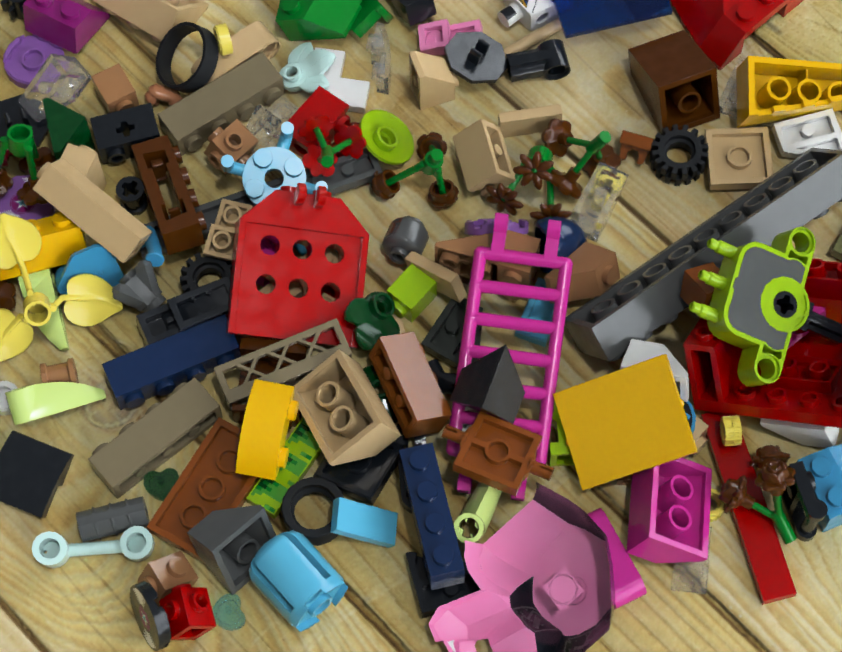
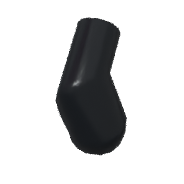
M437 359L429 361L431 370L437 376L441 392L452 395L455 388L456 374L445 373Z

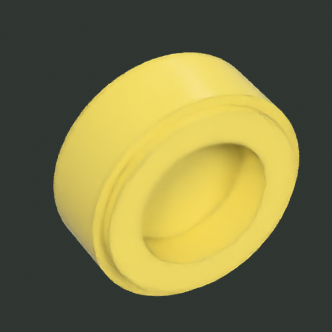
M226 23L215 25L213 33L218 43L219 54L222 56L233 54L232 41Z

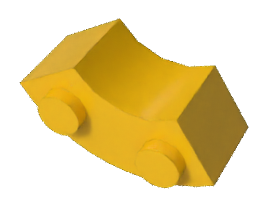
M258 379L254 380L242 423L235 473L276 480L280 467L286 468L289 456V448H285L290 420H296L299 401L294 400L295 386Z

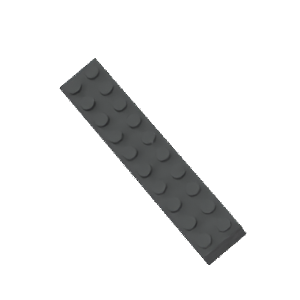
M809 149L613 284L601 296L593 298L568 315L565 325L579 351L609 362L615 361L625 355L631 339L646 341L653 335L652 331L659 326L676 320L678 313L689 307L680 297L684 270L713 262L719 269L721 267L724 256L715 253L714 250L707 247V242L710 238L722 240L736 247L751 242H759L771 247L774 237L779 233L797 227H804L812 219H818L826 215L829 207L836 202H842V150Z

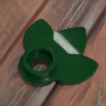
M372 292L365 298L353 299L347 305L344 319L356 325L354 330L355 339L363 350L372 349L381 336L400 334L399 325L392 316L395 311V304L387 293Z

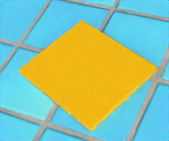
M662 354L553 393L565 432L566 444L569 446L582 491L698 452L683 407L684 401L680 398L667 354Z

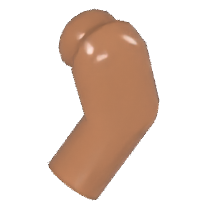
M159 84L151 85L149 91L145 93V100L154 106H157L160 101L172 106L183 99L177 90Z

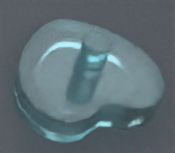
M226 594L213 607L212 611L216 625L225 630H238L245 625L246 618L240 610L241 601L238 595Z

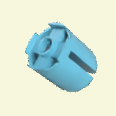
M294 530L280 533L264 543L252 559L248 570L252 583L287 622L297 628L299 632L319 622L320 620L316 616L322 613L331 602L336 606L348 590L343 577L303 534Z

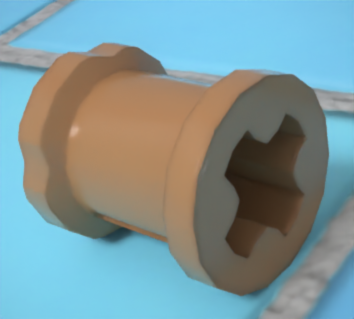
M68 358L67 362L49 366L46 363L40 364L42 383H79L74 358Z

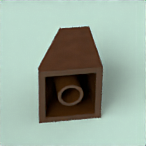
M685 30L628 49L631 75L661 134L663 128L668 127L669 131H671L672 125L678 124V130H682L683 125H688L689 129L720 118L717 68Z

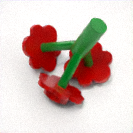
M319 114L307 118L304 121L305 124L298 129L299 136L305 138L307 142H312L315 139L319 142L318 146L314 144L307 147V154L301 159L304 167L310 169V174L313 177H318L320 174L324 177L333 175L335 171L334 164L338 161L335 153L341 151L344 156L351 155V157L358 159L362 157L363 148L367 144L365 138L361 137L362 131L359 126H348L346 124L341 125L339 132L334 136L336 146L332 147L326 143L325 139L330 134L329 130L334 127L327 114Z

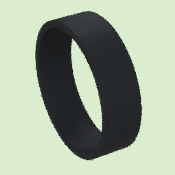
M183 22L170 29L162 39L156 55V71L160 81L165 86L182 93H192L202 88L213 75L218 61V43L214 34L208 29L191 22ZM199 31L203 40V55L199 67L187 81L176 85L171 73V62L175 49L185 36Z

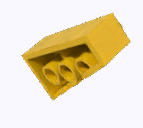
M747 56L736 68L737 128L793 119L833 108L834 112L842 111V64Z

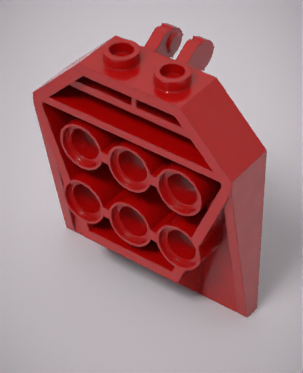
M298 183L297 187L281 186L280 190L272 192L237 220L234 233L227 333L283 340L337 318L349 347L353 349L358 348L354 333L356 325L344 319V312L347 305L353 299L363 298L369 234L341 198L332 197V193L328 192L325 186H318L317 190L313 191L312 194H307L306 184ZM268 239L274 243L275 253L273 255L265 254L260 247L261 240ZM299 243L305 246L307 250L306 259H300L294 255V244ZM326 248H333L338 252V263H331L325 257ZM258 278H265L270 282L271 291L269 294L261 293L257 289L256 281ZM290 282H297L302 286L303 296L301 298L293 297L290 294ZM323 286L331 287L334 290L335 299L333 302L323 299L321 295ZM333 329L320 334L316 343L329 346L340 345ZM314 337L309 338L306 341L312 343Z

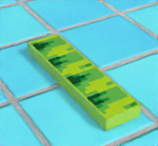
M302 417L285 442V448H289L286 468L280 467L276 480L260 478L246 498L247 503L252 506L261 505L264 507L267 515L274 519L282 509L283 497L288 489L304 478L322 452L304 417Z

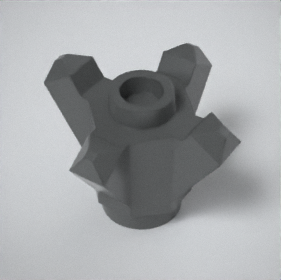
M140 260L136 267L132 268L118 281L119 284L112 288L114 299L143 313L159 307L166 300L161 294L162 291L158 286L152 263L147 260Z

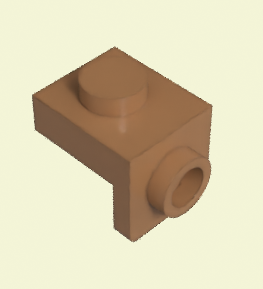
M178 551L148 562L138 578V583L145 581L152 585L158 594V598L154 599V601L159 606V600L170 594L173 587L181 584H191L193 586L199 577L183 552Z

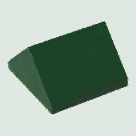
M50 98L42 99L56 161L61 158L68 143L76 146L86 145L95 150L86 117Z

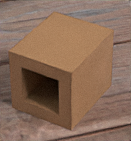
M119 63L91 76L96 94L107 113L139 106L136 91Z

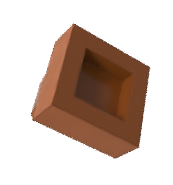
M623 130L620 138V158L626 160L628 152L636 150L639 154L637 164H643L651 151L652 143L655 139Z

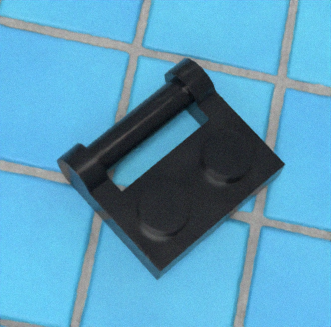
M803 461L789 464L788 467L796 470L794 475L795 484L787 486L781 498L795 535L799 540L807 542L816 535V525L825 518L828 508L825 502L817 499L814 492L816 490L814 476L811 471H806Z

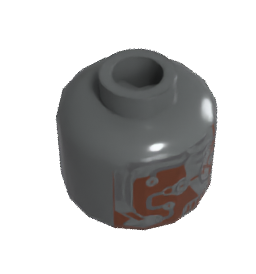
M405 216L396 218L391 222L383 239V250L394 263L406 264L404 258L411 251L422 255L429 239L428 231L424 224L415 217Z

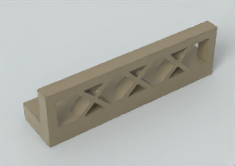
M335 318L214 367V372L224 393L229 411H231L232 404H247L254 380L250 381L252 375L259 377L257 378L258 380L292 386L297 384L337 350L340 349L351 358L352 351L338 319ZM331 329L334 330L340 345L330 349L316 345L320 334ZM314 337L312 343L306 341L307 339ZM297 343L309 348L306 358L298 362L285 357L289 347ZM283 349L281 355L275 353ZM313 350L320 352L316 355L311 356ZM265 356L278 360L275 371L269 374L254 370L258 360ZM252 362L250 368L244 366L245 364ZM283 362L289 364V366L281 368ZM235 368L248 373L244 383L232 389L229 388L223 374Z

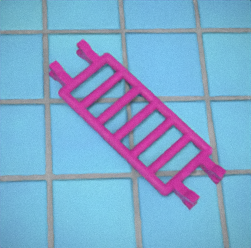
M495 213L491 247L478 246L473 254L455 385L462 368L471 364L472 358L480 359L499 349L474 345L477 325L550 335L547 354L508 349L514 364L545 368L543 387L522 385L525 391L523 398L541 401L539 419L515 418L513 424L543 436L541 445L536 453V461L546 465L555 402L553 393H556L573 262L570 258L557 256L562 221L548 220L544 254L505 249L509 214ZM486 260L559 269L556 289L484 280ZM481 293L554 302L552 322L479 312ZM452 402V415L449 425L462 430L463 424H474L479 412L465 411V406ZM447 439V454L457 457L460 444ZM459 474L457 492L471 494L473 479ZM527 478L522 482L516 497L511 495V500L524 501Z

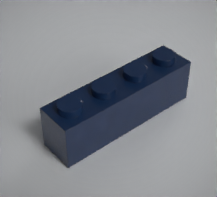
M225 314L103 363V369L120 410L136 408L142 405L145 400L156 395H168L179 384L183 382L188 383L193 378L201 381L208 374L214 372V367L241 357L240 347L235 335L227 333L228 320Z
M433 443L399 450L400 466L431 590L465 583V568Z

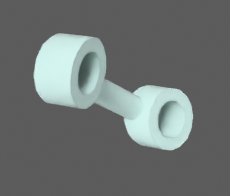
M142 526L128 528L124 531L120 540L69 544L60 534L48 531L41 533L35 538L32 544V553L35 559L47 568L61 567L67 562L69 557L123 553L127 559L140 562L151 556L155 542L148 529Z

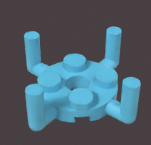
M287 121L281 125L277 147L258 149L247 160L246 164L235 162L233 157L228 154L221 158V167L224 172L242 177L244 191L255 206L275 190H280L281 186L297 187L298 183L306 184L307 194H312L313 191L317 190L318 186H325L328 189V185L324 181H319L316 184L306 182V171L303 162L289 150L294 133V126L291 122ZM268 172H280L284 178L283 183L276 188L268 186L265 182V176Z

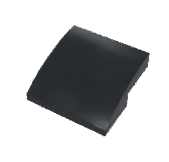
M12 431L0 451V501L40 518H46L57 487L62 486L74 454L17 431Z

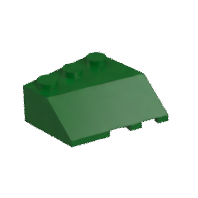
M280 0L275 21L290 41L346 38L362 10L360 4L363 0Z

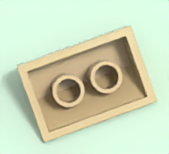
M93 0L103 6L102 9L108 14L120 16L127 20V24L130 27L144 30L151 34V38L158 43H161L167 32L177 24L183 22L195 24L209 5L203 0Z
M340 349L294 385V400L299 401L298 408L331 466L376 456L401 436L360 363Z

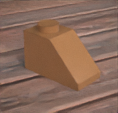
M585 241L567 257L573 262L568 302L601 296L620 279L616 252ZM553 269L544 277L546 288L556 289L559 269Z

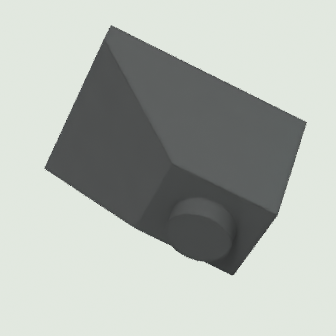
M261 505L212 511L187 532L198 556L231 595H234L251 580L248 570L252 559L264 543L276 536L265 508Z

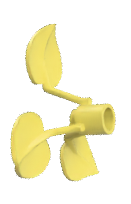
M6 213L0 214V268L10 269L18 263L27 296L23 301L24 314L19 313L15 317L10 310L0 308V362L24 352L33 340L34 331L31 325L42 326L46 324L51 318V312H55L63 301H65L64 313L68 320L75 325L83 327L101 323L123 309L122 302L113 298V287L101 277L93 274L83 273L71 277L66 285L67 294L60 295L53 303H50L45 294L34 292L24 261L32 260L39 254L42 245L41 235L31 222Z

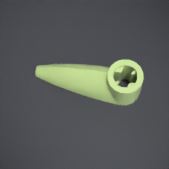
M52 268L28 274L34 292L45 294L50 303H53L59 297ZM18 276L20 289L25 299L27 291L23 277ZM60 304L55 312H51L50 320L46 324L38 326V328L59 350L66 351L69 350V344Z
M74 382L33 384L5 392L14 425L33 421L106 398L103 389Z
M479 482L461 515L454 522V529L458 540L465 543L464 541L476 543L482 539L491 522L502 491ZM469 518L476 521L475 527L479 529L476 536L470 534L471 538L464 536L465 530L461 527L464 520L469 522Z

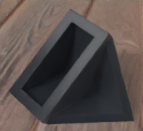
M507 345L462 368L450 401L478 412H485L513 424L525 391Z

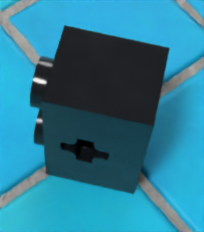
M151 103L90 118L103 165L109 163L118 164L125 159L132 158L134 155L131 145L160 137Z

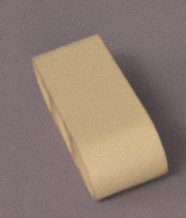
M254 21L231 36L233 54L222 56L218 53L215 71L205 85L261 52L270 60L279 51L281 43L261 21ZM202 56L199 59H197L191 68L192 74H194L197 68L199 67Z

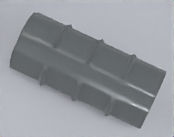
M143 496L76 512L77 525L83 542L95 539L101 540L103 537L118 535L133 526L147 527L150 522Z

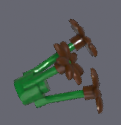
M543 145L532 147L529 150L528 156L520 154L521 165L513 168L514 173H516V181L509 184L507 188L502 183L498 184L497 189L491 186L486 187V191L490 194V196H487L486 201L491 204H497L496 210L498 213L506 209L509 214L515 216L517 213L516 209H521L524 206L521 202L514 199L518 194L514 189L521 180V186H526L533 180L536 189L541 190L543 179L547 184V205H540L541 212L530 213L532 218L537 219L534 225L544 217L558 216L568 218L572 215L571 211H561V203L554 205V185L550 182L554 180V176L550 173L555 169L553 167L554 162L552 161L553 154L549 148Z

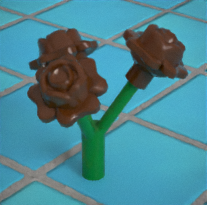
M766 445L756 450V456L752 457V461L749 463L750 466L758 468L755 471L757 476L755 485L762 486L766 492L770 491L775 510L767 509L755 502L754 497L747 494V479L744 475L738 480L728 479L721 487L718 498L724 503L723 510L726 514L731 508H737L741 505L748 510L753 508L773 520L783 542L788 544L795 541L797 537L783 511L781 495L787 486L795 484L794 475L796 470L788 467L786 464L788 459L791 458L790 454L781 452L778 445Z

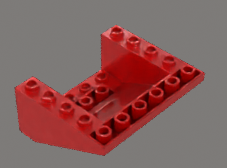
M812 259L804 287L808 294L809 302L814 303V306L824 307L827 318L842 324V262ZM700 318L683 343L695 410L842 428V343L837 344L809 332L787 350L779 379L774 383L755 387L744 385L738 377L737 369L742 349L715 337L709 330L706 319L702 320ZM757 365L758 373L761 376V368Z

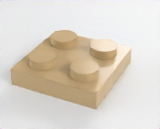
M768 127L705 129V144L708 143L709 147L707 152L709 190L753 189L773 175Z

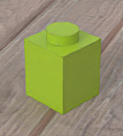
M412 263L386 290L395 304L393 314L399 318L405 317L412 323L437 296V282Z

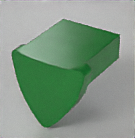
M363 0L360 4L362 10L351 30L361 38L381 17L387 23L394 17L378 0Z

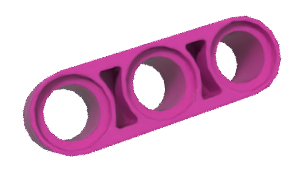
M598 508L588 513V516L608 538L614 574V609L646 595L647 591L644 582L604 511Z

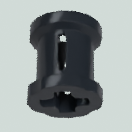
M134 176L122 178L118 182L116 194L120 199L121 206L133 216L145 212L148 202L143 182Z

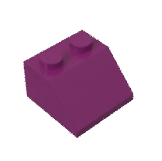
M26 0L23 3L25 30L74 54H77L110 18V14L103 9L83 0Z

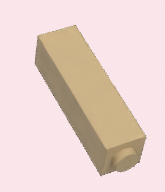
M62 158L53 163L46 162L38 171L36 177L39 180L33 187V190L122 263L135 257L153 233L65 159Z

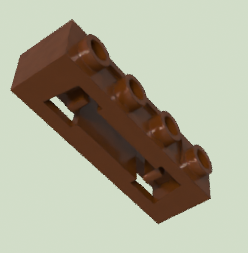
M168 135L131 145L136 165L167 254H175L205 244L202 231L207 230L206 221L202 211L196 212L194 209L199 207V203L194 189L187 190L186 186L191 185L186 167L179 168L178 164L183 163L178 145L171 146ZM166 171H168L171 185L179 204L178 207L168 209L170 219L157 183L168 179Z

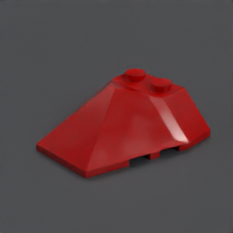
M670 0L669 4L671 7L674 6L681 18L682 26L689 31L695 43L716 68L721 70L741 54L744 40L776 13L785 17L804 0Z

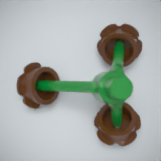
M430 132L429 135L423 134L417 140L418 148L416 152L422 161L397 175L391 170H384L381 173L376 171L374 173V178L371 182L372 191L376 196L384 200L393 198L395 193L400 190L399 181L419 171L426 175H433L436 178V181L431 184L428 199L432 202L433 206L448 208L458 200V188L454 186L452 181L443 179L441 166L443 164V156L447 151V144L442 140V136L436 132Z

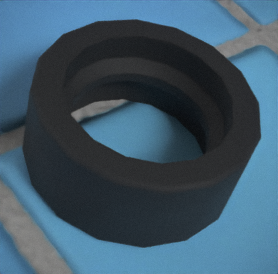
M309 477L297 481L288 489L283 497L281 512L287 531L294 530L299 532L312 545L319 546L331 542L338 536V534L330 533L331 522L319 529H306L296 521L294 515L295 506L301 498L310 494H323L332 503L334 499L338 497L344 498V496L333 482L324 478Z

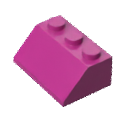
M679 458L632 474L626 553L653 563L703 562L707 560L712 469L685 458Z

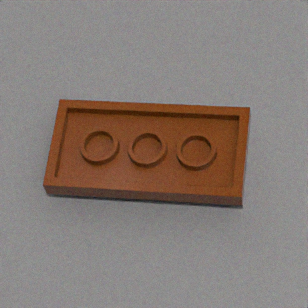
M218 417L146 527L151 534L201 562L203 561L198 556L187 532L212 511L242 507L247 496L260 479L259 477L235 473L241 429Z

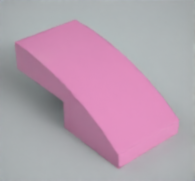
M444 19L418 25L420 52L430 55H445L444 48L456 33L483 32L480 19L450 25L448 20Z

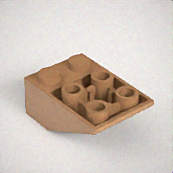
M507 230L505 249L539 254L541 239ZM493 233L436 242L435 262L457 273L462 283L469 285L474 250L478 246L491 247ZM486 260L483 279L532 286L538 267ZM502 295L509 300H528L527 298Z

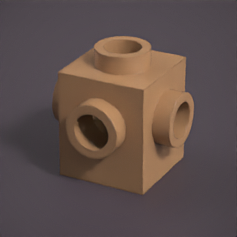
M236 119L224 130L221 126L218 127L207 138L210 143L204 154L207 156L209 163L214 168L220 169L226 176L228 173L222 170L221 158L228 154L233 157L235 162L246 164L250 158L249 155L259 140Z

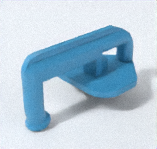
M146 226L153 233L142 246V248L146 246L148 253L145 256V260L150 261L153 267H159L165 260L162 255V248L156 230L152 226ZM94 244L73 253L67 264L61 265L57 269L55 283L60 294H67L66 285L68 280L78 274L97 275L114 287L119 284L118 281L124 276V273L115 256L100 244Z

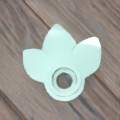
M311 42L298 45L289 54L288 64L279 72L283 77L284 89L290 92L303 90L307 93H313L319 86L324 89L330 86L329 82L323 74L335 61V54L325 49L314 50Z

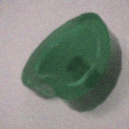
M167 468L162 472H148L144 477L146 491L153 498L164 501L179 478L178 472L173 468Z

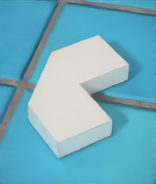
M325 49L336 56L333 64L323 74L330 85L325 90L349 105L348 111L365 114L370 82L341 78L346 58L345 51Z

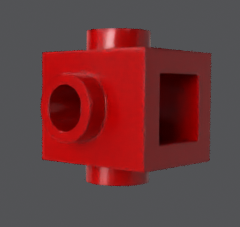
M181 584L173 587L170 594L159 600L160 606L166 611L170 624V640H196L216 627L207 588L192 587L191 584Z

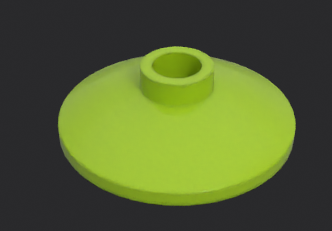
M371 110L362 117L359 124L362 131L361 137L365 138L367 142L365 147L374 157L390 165L404 164L412 157L414 153L413 137L407 126L397 116L384 110Z

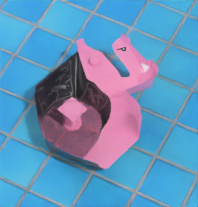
M536 482L537 489L533 500L484 544L464 541V558L467 570L481 590L437 608L429 622L435 642L444 643L448 652H477L475 644L477 640L481 639L489 640L493 652H585L609 631L614 612L615 586L613 564L606 534L576 504Z

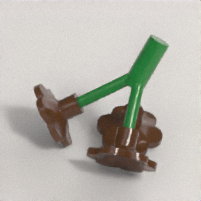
M552 119L548 124V128L542 132L541 139L545 143L544 146L549 148L552 154L558 157L564 156L567 148L572 144L586 147L587 152L577 165L571 167L567 173L556 169L550 172L554 176V180L550 182L558 187L562 194L580 199L583 189L576 181L581 175V169L588 172L589 178L592 181L602 174L616 176V168L621 165V158L618 154L614 153L613 147L608 145L611 140L609 132L602 131L591 141L574 138L571 133L570 122L566 120L560 121L559 119Z

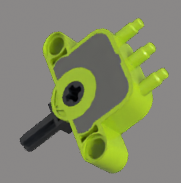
M797 227L779 233L774 237L771 247L759 242H751L736 247L714 238H710L707 242L709 249L714 250L715 253L724 256L719 274L706 270H700L698 273L699 280L714 287L710 306L693 301L689 305V311L706 319L709 330L719 340L742 349L737 374L740 381L748 387L774 383L779 379L792 333L800 334L809 331L834 343H842V324L813 312L814 303L809 302L808 294L804 289L816 244L813 233L805 227ZM757 365L761 368V376L758 373Z

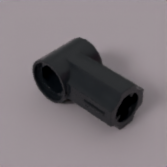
M559 39L544 41L537 49L506 54L508 62L507 72L511 82L544 76L547 80H558L567 76L571 71L563 41Z

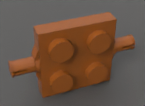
M480 411L474 424L465 432L449 424H446L442 432V438L460 444L459 453L453 463L452 471L516 497L522 482L530 473L550 481L554 472V467L536 461V453L541 445L543 436Z

